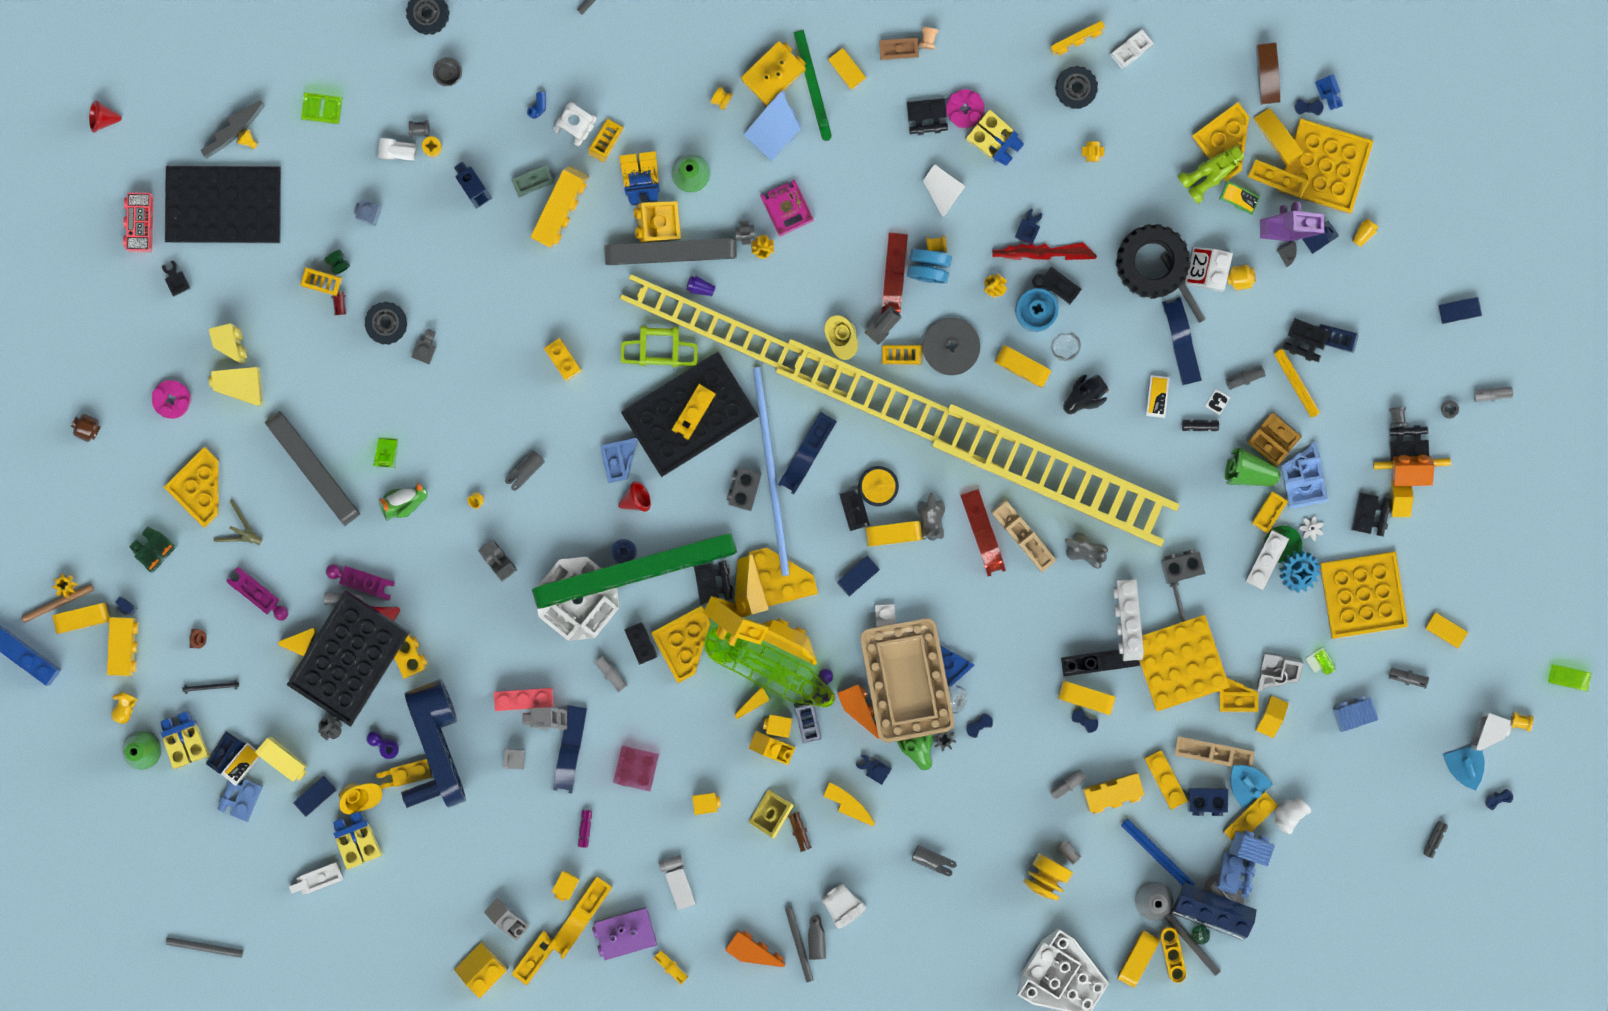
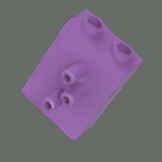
M1293 202L1290 212L1287 211L1286 205H1281L1279 215L1260 219V239L1291 242L1324 233V214L1301 212L1300 202Z
M647 907L596 921L594 923L595 926L592 927L594 937L599 939L600 945L597 946L600 957L603 956L604 960L657 946Z

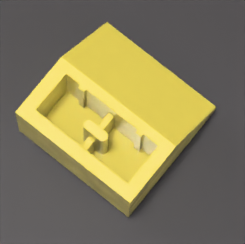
M232 323L209 328L213 348L241 364L246 363L247 352L240 342L243 339L240 328L238 329Z

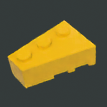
M1138 773L1082 788L1087 809L1089 812H1093V814L1103 812L1104 808L1110 806L1112 808L1123 806L1122 802L1129 800L1130 803L1140 801L1141 796L1145 795Z

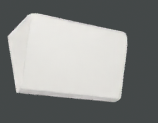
M684 868L666 873L665 875L677 910L696 905Z

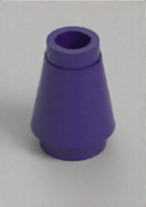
M690 276L686 290L690 291V294L712 297L716 286L698 276Z

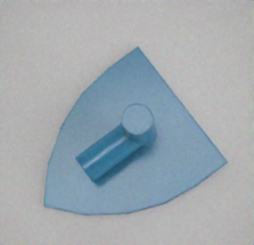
M1471 745L1443 754L1446 765L1456 780L1476 791L1484 773L1485 760L1483 751L1470 749Z
M1233 765L1232 792L1243 809L1256 798L1261 797L1262 793L1273 785L1261 771L1254 767L1246 765Z

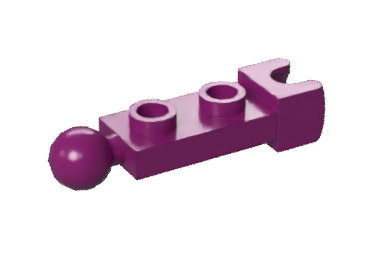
M331 564L326 568L327 577L330 579L339 577V584L386 600L391 599V596L384 592V588L388 585L395 586L396 582L345 566L343 571L336 564Z
M237 567L235 569L240 576L238 581L233 579L226 580L231 587L241 593L265 614L268 615L270 611H273L275 619L283 621L288 617V609L284 606L276 605L280 599L242 568Z

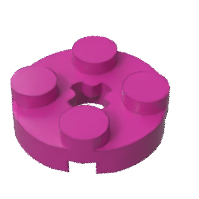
M959 90L953 93L947 102V117L959 128H971L982 119L984 102L980 95L972 90ZM963 104H967L971 108L967 114L960 110Z
M164 381L152 392V405L155 411L165 418L176 419L183 416L191 404V394L188 388L178 381ZM170 394L177 398L174 400L175 404L173 405L167 403Z

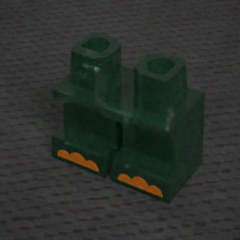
M147 527L142 532V535L148 540L147 543L142 545L138 540H135L129 548L135 554L134 557L150 573H154L165 561L164 559H167L178 546L162 532Z

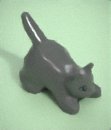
M934 493L929 494L928 502L921 501L917 506V512L922 519L923 540L928 538L934 541L937 537L939 539L944 537L941 519L946 510L945 504L942 501H936Z
M1078 532L1073 535V539H1065L1066 544L1070 546L1066 551L1069 559L1085 560L1097 569L1101 568V563L1107 560L1106 553L1108 548L1104 545L1092 543L1084 534Z

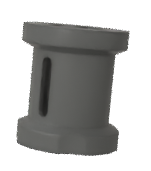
M425 120V122L409 121V137L413 138L419 135L429 137V120Z
M1406 407L1389 409L1392 418L1391 428L1408 426L1404 412Z

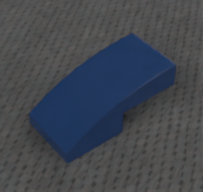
M1479 297L1438 305L1442 324L1482 316Z
M867 555L836 583L850 597L880 569Z
M323 776L294 801L293 804L307 817L336 792V789Z

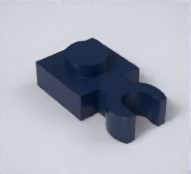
M1032 208L1027 213L1028 221L1022 219L1015 238L1030 245L1034 243L1040 226L1036 225V223L1042 218V213L1037 218H1034L1032 216Z
M861 755L866 760V764L861 766L857 763V768L867 769L866 776L882 785L892 768L877 759L871 763L866 755Z

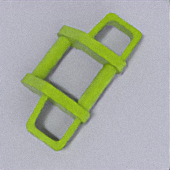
M641 325L640 340L624 341L621 343L622 364H640V366H646V364L672 365V367L697 365L698 346L693 343L680 342L679 327L647 328V326ZM647 335L673 336L672 358L646 357ZM640 344V361L625 360V346ZM679 345L694 348L693 362H678Z

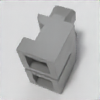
M552 707L531 708V712L522 714V723L530 725L531 728L548 730L549 728L567 730V710Z

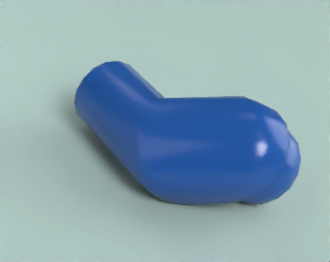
M545 92L536 93L537 103L527 110V115L532 119L538 118L546 110Z

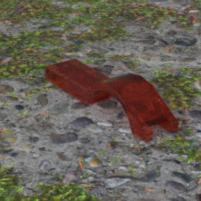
M889 233L881 315L890 306L901 313L908 234Z
M979 489L960 495L987 576H991L992 572L998 570L1006 571Z

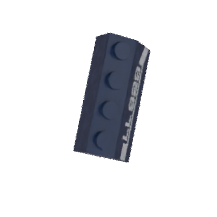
M1185 882L1171 910V914L1242 941L1248 938L1255 923L1257 909Z

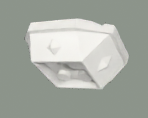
M588 557L560 559L538 586L601 568ZM618 588L583 597V602L579 605H576L571 600L537 609L538 617L567 641L596 638L620 608Z

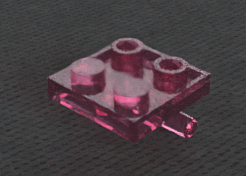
M622 745L613 783L651 792L660 754Z

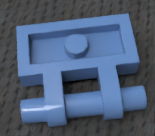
M244 779L242 785L237 784L235 786L227 780L225 785L227 788L223 797L221 796L219 799L220 804L217 810L225 812L226 807L230 806L232 807L230 815L248 822L263 786ZM237 790L239 793L236 800H230L233 791Z
M1226 852L1222 857L1217 889L1233 895L1237 890H1241V896L1248 898L1253 888L1252 878L1256 872L1254 868L1255 863L1248 861L1247 867L1242 866V858ZM1240 874L1245 876L1244 882L1240 881Z

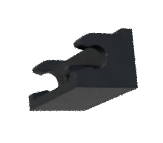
M859 489L839 494L850 532L870 526Z

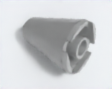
M1149 882L1143 885L1137 891L1135 897V906L1139 914L1153 921L1165 918L1171 912L1174 902L1169 888L1158 882ZM1159 900V905L1155 907V902Z

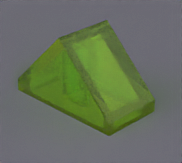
M378 439L373 466L396 469L398 439Z

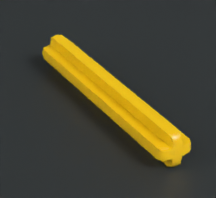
M1283 349L1274 353L1275 358L1311 418L1317 416L1320 411Z

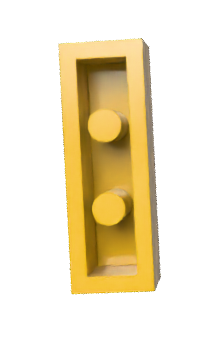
M109 617L107 675L133 676V672H136L137 661H134V653H137L138 642L135 641V634H138L139 629L136 618Z

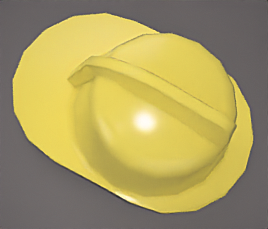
M835 315L830 317L826 321L824 332L831 349L839 359H851L858 350L855 326L843 316Z

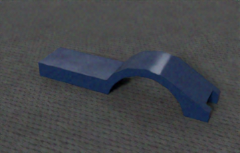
M1181 297L1171 303L1164 301L1162 306L1169 324L1182 386L1202 381Z
M820 412L791 464L779 481V487L783 485L791 490V494L794 495L836 425V420Z
M568 705L567 730L563 731L555 773L554 791H557L559 788L569 790L568 793L571 794L573 792L587 708Z

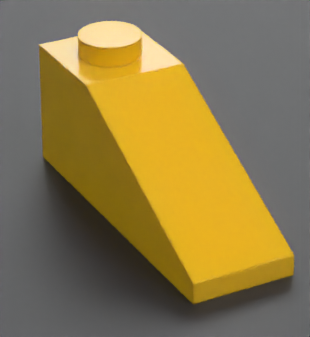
M753 555L740 558L737 562L735 603L741 618L769 610Z

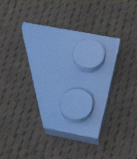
M637 438L600 446L608 483L628 479Z

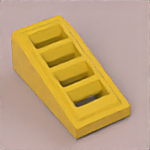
M607 118L589 147L588 154L605 163L624 127ZM607 127H609V128H611L612 130L616 131V134H614V133H612V132L606 130ZM603 134L611 137L612 140L607 139ZM601 141V142L607 144L608 147H606V146L600 144L599 142Z
M305 267L300 286L337 296L342 278ZM312 274H314L315 277H314L313 283H312V285H311V284H310V280H311ZM319 276H321L322 278L318 287L316 286ZM325 278H329L326 285V289H324L323 285L325 282ZM332 279L336 280L333 291L329 290Z
M882 345V364L922 365L923 346ZM889 349H892V360H889ZM897 349H900V360H897ZM905 349H908V360H905ZM913 349H916L915 360H913Z
M761 687L734 715L736 719L741 718L770 700L764 688Z

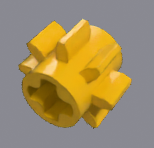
M1086 142V147L1083 146L1081 148V157H1086V162H1100V157H1104L1105 147H1100V142Z
M767 235L757 236L755 240L751 241L752 254H756L761 259L768 258L770 253H774V240H770Z
M998 273L996 275H989L984 281L986 287L983 290L992 298L995 296L1001 297L1007 290L1005 284L1008 281Z
M62 573L61 578H54L56 583L52 588L58 590L56 595L61 596L63 593L64 597L68 598V594L76 593L74 586L78 584L72 582L73 576L69 575L66 578ZM65 582L68 583L65 589H63L62 586L65 585Z

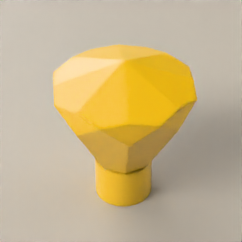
M246 129L239 133L236 142L240 145L249 146L254 150L258 143L253 140L250 130Z

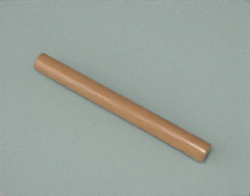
M92 584L76 590L75 594H68V598L63 596L21 616V618L26 623L94 591Z

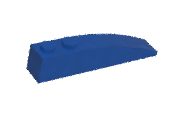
M0 625V652L45 686H50L61 669Z

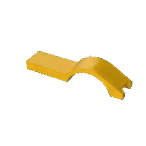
M596 877L547 949H554L561 954L560 958L564 959L612 887Z

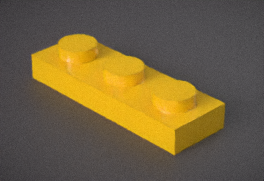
M1102 20L1050 46L1052 55L1058 54V56H1061L1069 51V47L1073 45L1075 48L1086 43L1085 39L1089 37L1094 39L1102 35V31L1105 29Z
M1257 159L1248 175L1250 179L1299 199H1302L1309 183L1304 178Z
M1162 750L1144 758L1170 810L1188 802Z
M1263 792L1261 797L1257 798L1223 832L1232 841L1236 831L1243 833V830L1252 832L1279 805L1266 792Z

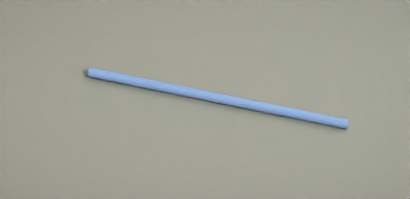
M761 367L753 368L781 573L782 576H789Z

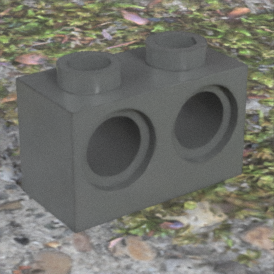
M743 468L734 471L732 482L735 483L733 490L729 489L726 499L730 501L729 505L751 511L762 474ZM745 474L750 475L752 478L749 485H743L740 481L741 477ZM738 493L746 495V501L742 504L737 503L735 500Z
M1192 549L1183 552L1184 556L1176 557V554L1165 556V561H1161L1166 583L1169 584L1206 574L1200 552L1195 553V550ZM1190 558H1194L1197 561V566L1194 569H1190L1187 566V561ZM1171 563L1178 565V572L1175 574L1169 572L1168 567Z

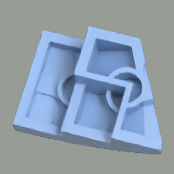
M784 91L777 95L744 134L771 161L775 159L784 146L801 129L792 107H789L785 99L786 94Z
M1314 442L1305 451L1298 453L1294 459L1282 465L1290 509L1328 502L1316 442Z

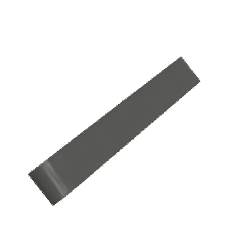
M735 238L604 245L605 265L737 258Z
M278 411L265 421L266 426L341 523L347 526L360 515L359 511L284 414Z

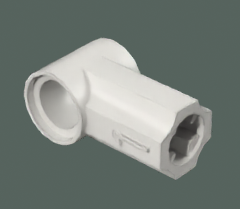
M379 138L377 158L385 160H415L416 144Z

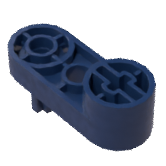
M442 679L407 691L404 694L410 715L435 778L401 792L406 808L440 795L448 808L466 801L461 779L441 729L456 723L457 716Z

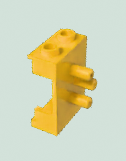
M778 41L741 77V81L767 107L781 91H785L806 71L804 67L806 63L799 56L795 58L791 53V47L786 42L782 44Z
M711 596L703 611L706 616L719 625L715 631L719 639L724 640L728 632L731 634L728 640V644L731 646L735 645L738 638L761 644L769 629L766 625L741 618L735 603Z

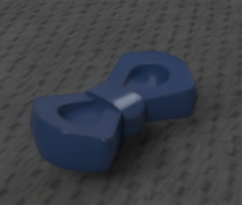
M1298 99L1294 109L1298 115L1313 113L1319 116L1323 112L1324 107L1320 100L1314 103H1305L1302 99Z
M1082 708L1076 709L1072 713V722L1080 723L1088 733H1093L1097 730L1098 720L1086 717Z
M982 714L975 723L967 724V734L972 738H977L980 730L992 728V717L988 714Z
M1504 789L1501 793L1495 792V796H1487L1485 804L1487 808L1494 810L1499 803H1511L1514 798L1513 793L1509 789Z

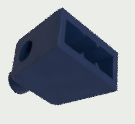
M464 162L454 167L458 174L455 178L476 209L492 199L472 167L467 168Z

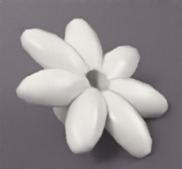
M1315 516L1311 519V523L1308 519H1303L1306 526H1301L1299 530L1306 531L1303 536L1304 539L1311 536V539L1316 541V534L1323 535L1319 528L1324 523L1316 524Z

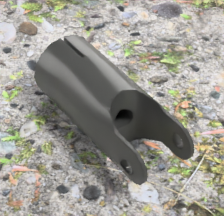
M532 450L506 477L505 483L511 484L517 478L512 484L511 489L513 491L518 490L545 461Z
M920 845L917 846L911 860L946 876H951L952 871L942 865H947L951 868L957 866L955 861Z
M818 915L810 918L808 932L809 960L826 959L825 932L822 927L821 917Z

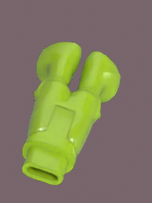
M1235 145L1230 150L1227 148L1226 151L1217 154L1208 161L1202 162L1197 170L1191 173L1181 172L1177 177L1183 186L1188 189L1200 178L1207 176L1204 181L1188 190L1194 201L1200 204L1204 200V193L1210 187L1219 185L1220 181L1236 165L1238 166L1245 156L1239 147Z

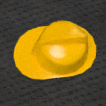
M350 783L338 794L340 810L344 814H354L373 808L382 799V789L374 783L361 785Z

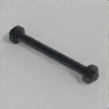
M234 680V683L189 687L185 684L182 687V691L188 694V691L232 687L237 690L240 685L237 680Z

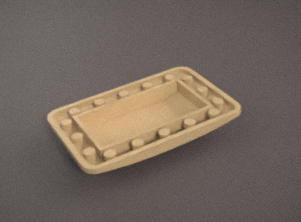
M925 618L865 630L861 634V646L879 738L885 743H891L950 731L954 726V716L935 622Z

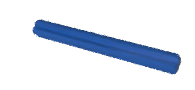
M1129 819L1123 821L1121 827L1182 886L1184 882L1195 886V883Z

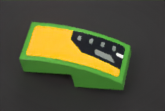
M1226 181L1219 199L1253 215L1260 197L1234 183Z

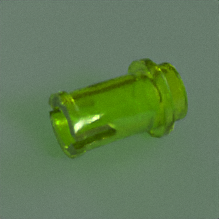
M1325 650L1314 655V658H1316L1322 668V673L1329 675L1336 670L1335 663L1332 664Z

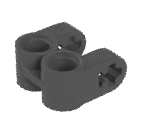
M489 541L478 550L502 582L518 571L495 541Z

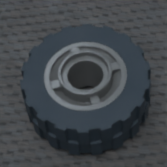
M410 0L407 4L406 18L409 21L408 23L419 33L434 35L442 31L449 21L450 12L445 0ZM432 9L431 16L425 18L423 16L424 11Z
M1075 66L1067 68L1059 75L1056 80L1055 90L1056 96L1064 106L1071 109H1081L1088 106L1095 99L1098 92V81H1096L1095 75L1091 73L1092 71L1087 70L1085 67ZM1075 82L1081 85L1082 89L1079 93L1072 90V84Z
M384 301L383 303L379 302L373 305L368 310L364 325L366 332L373 341L383 345H390L391 343L398 342L403 337L407 328V318L404 311L395 303ZM384 318L390 319V327H381V321Z

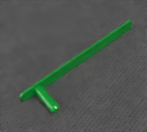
M804 30L793 32L800 58L806 63L804 65L806 68L804 74L821 138L824 141H829L832 134Z

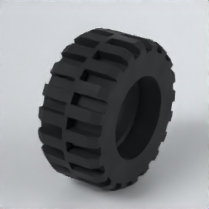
M1147 224L1129 233L1117 251V274L1121 278L1122 284L1127 286L1130 292L1136 293L1142 298H1162L1174 292L1186 279L1191 263L1189 262L1190 251L1187 250L1188 245L1180 238L1181 235L1178 232L1172 231V228L1168 226L1163 227L1161 224ZM1147 244L1161 245L1170 255V269L1166 275L1159 279L1145 278L1136 268V254L1141 247Z

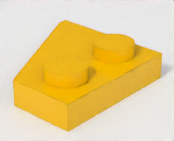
M1227 678L1230 688L1220 691V712H1259V693Z

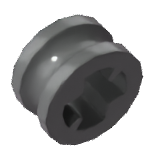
M1454 401L1445 402L1441 408L1442 415L1448 419L1454 418L1459 412V406ZM1446 405L1455 407V411L1452 412L1453 415L1445 412V408H1448Z

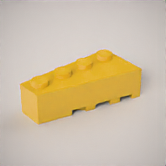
M571 166L563 169L530 238L549 248L559 244L562 238L560 233L563 227L566 228L571 219L569 216L572 211H575L579 203L578 198L587 187L586 183L590 177L589 175Z

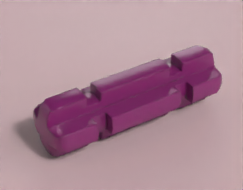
M582 810L578 847L587 848L592 811Z

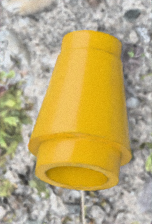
M1366 218L1364 222H1361L1352 241L1362 247L1377 233L1376 230L1379 227Z

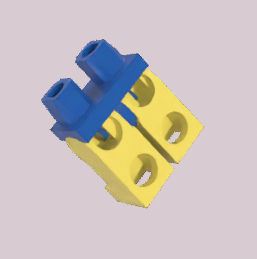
M991 110L985 114L965 139L995 163L998 161L1004 166H1007L1013 159V157L1005 152L1006 149L1010 146L1018 153L1024 145L1017 137L1019 134Z
M188 711L178 715L181 725L176 727L172 718L161 721L163 732L160 733L173 769H178L211 756L196 720L192 719Z
M361 812L350 815L353 825L348 828L344 818L333 822L335 829L333 834L346 870L383 856L368 820L364 819Z

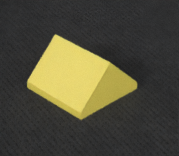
M767 790L749 823L774 839L794 804Z

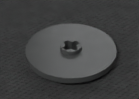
M946 318L933 324L927 331L923 341V353L926 361L935 371L944 375H959L968 371L976 363L980 354V340L975 329L966 321L957 318ZM950 341L957 345V348H954V352L946 348Z

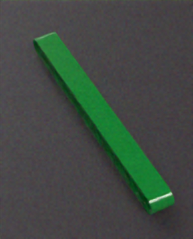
M725 534L533 588L532 593L537 609H542L736 554L737 549L732 534Z

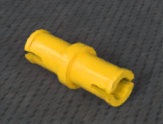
M662 950L653 958L665 969L664 972L666 974L669 973L680 985L689 977L677 966L678 963L676 961L673 962Z

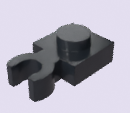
M172 260L173 268L167 270L166 266L162 265V270L169 275L165 281L172 296L175 297L190 290L191 287L183 271L177 273L178 266Z

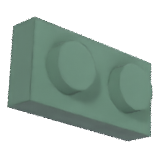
M547 165L511 179L518 197L554 183Z

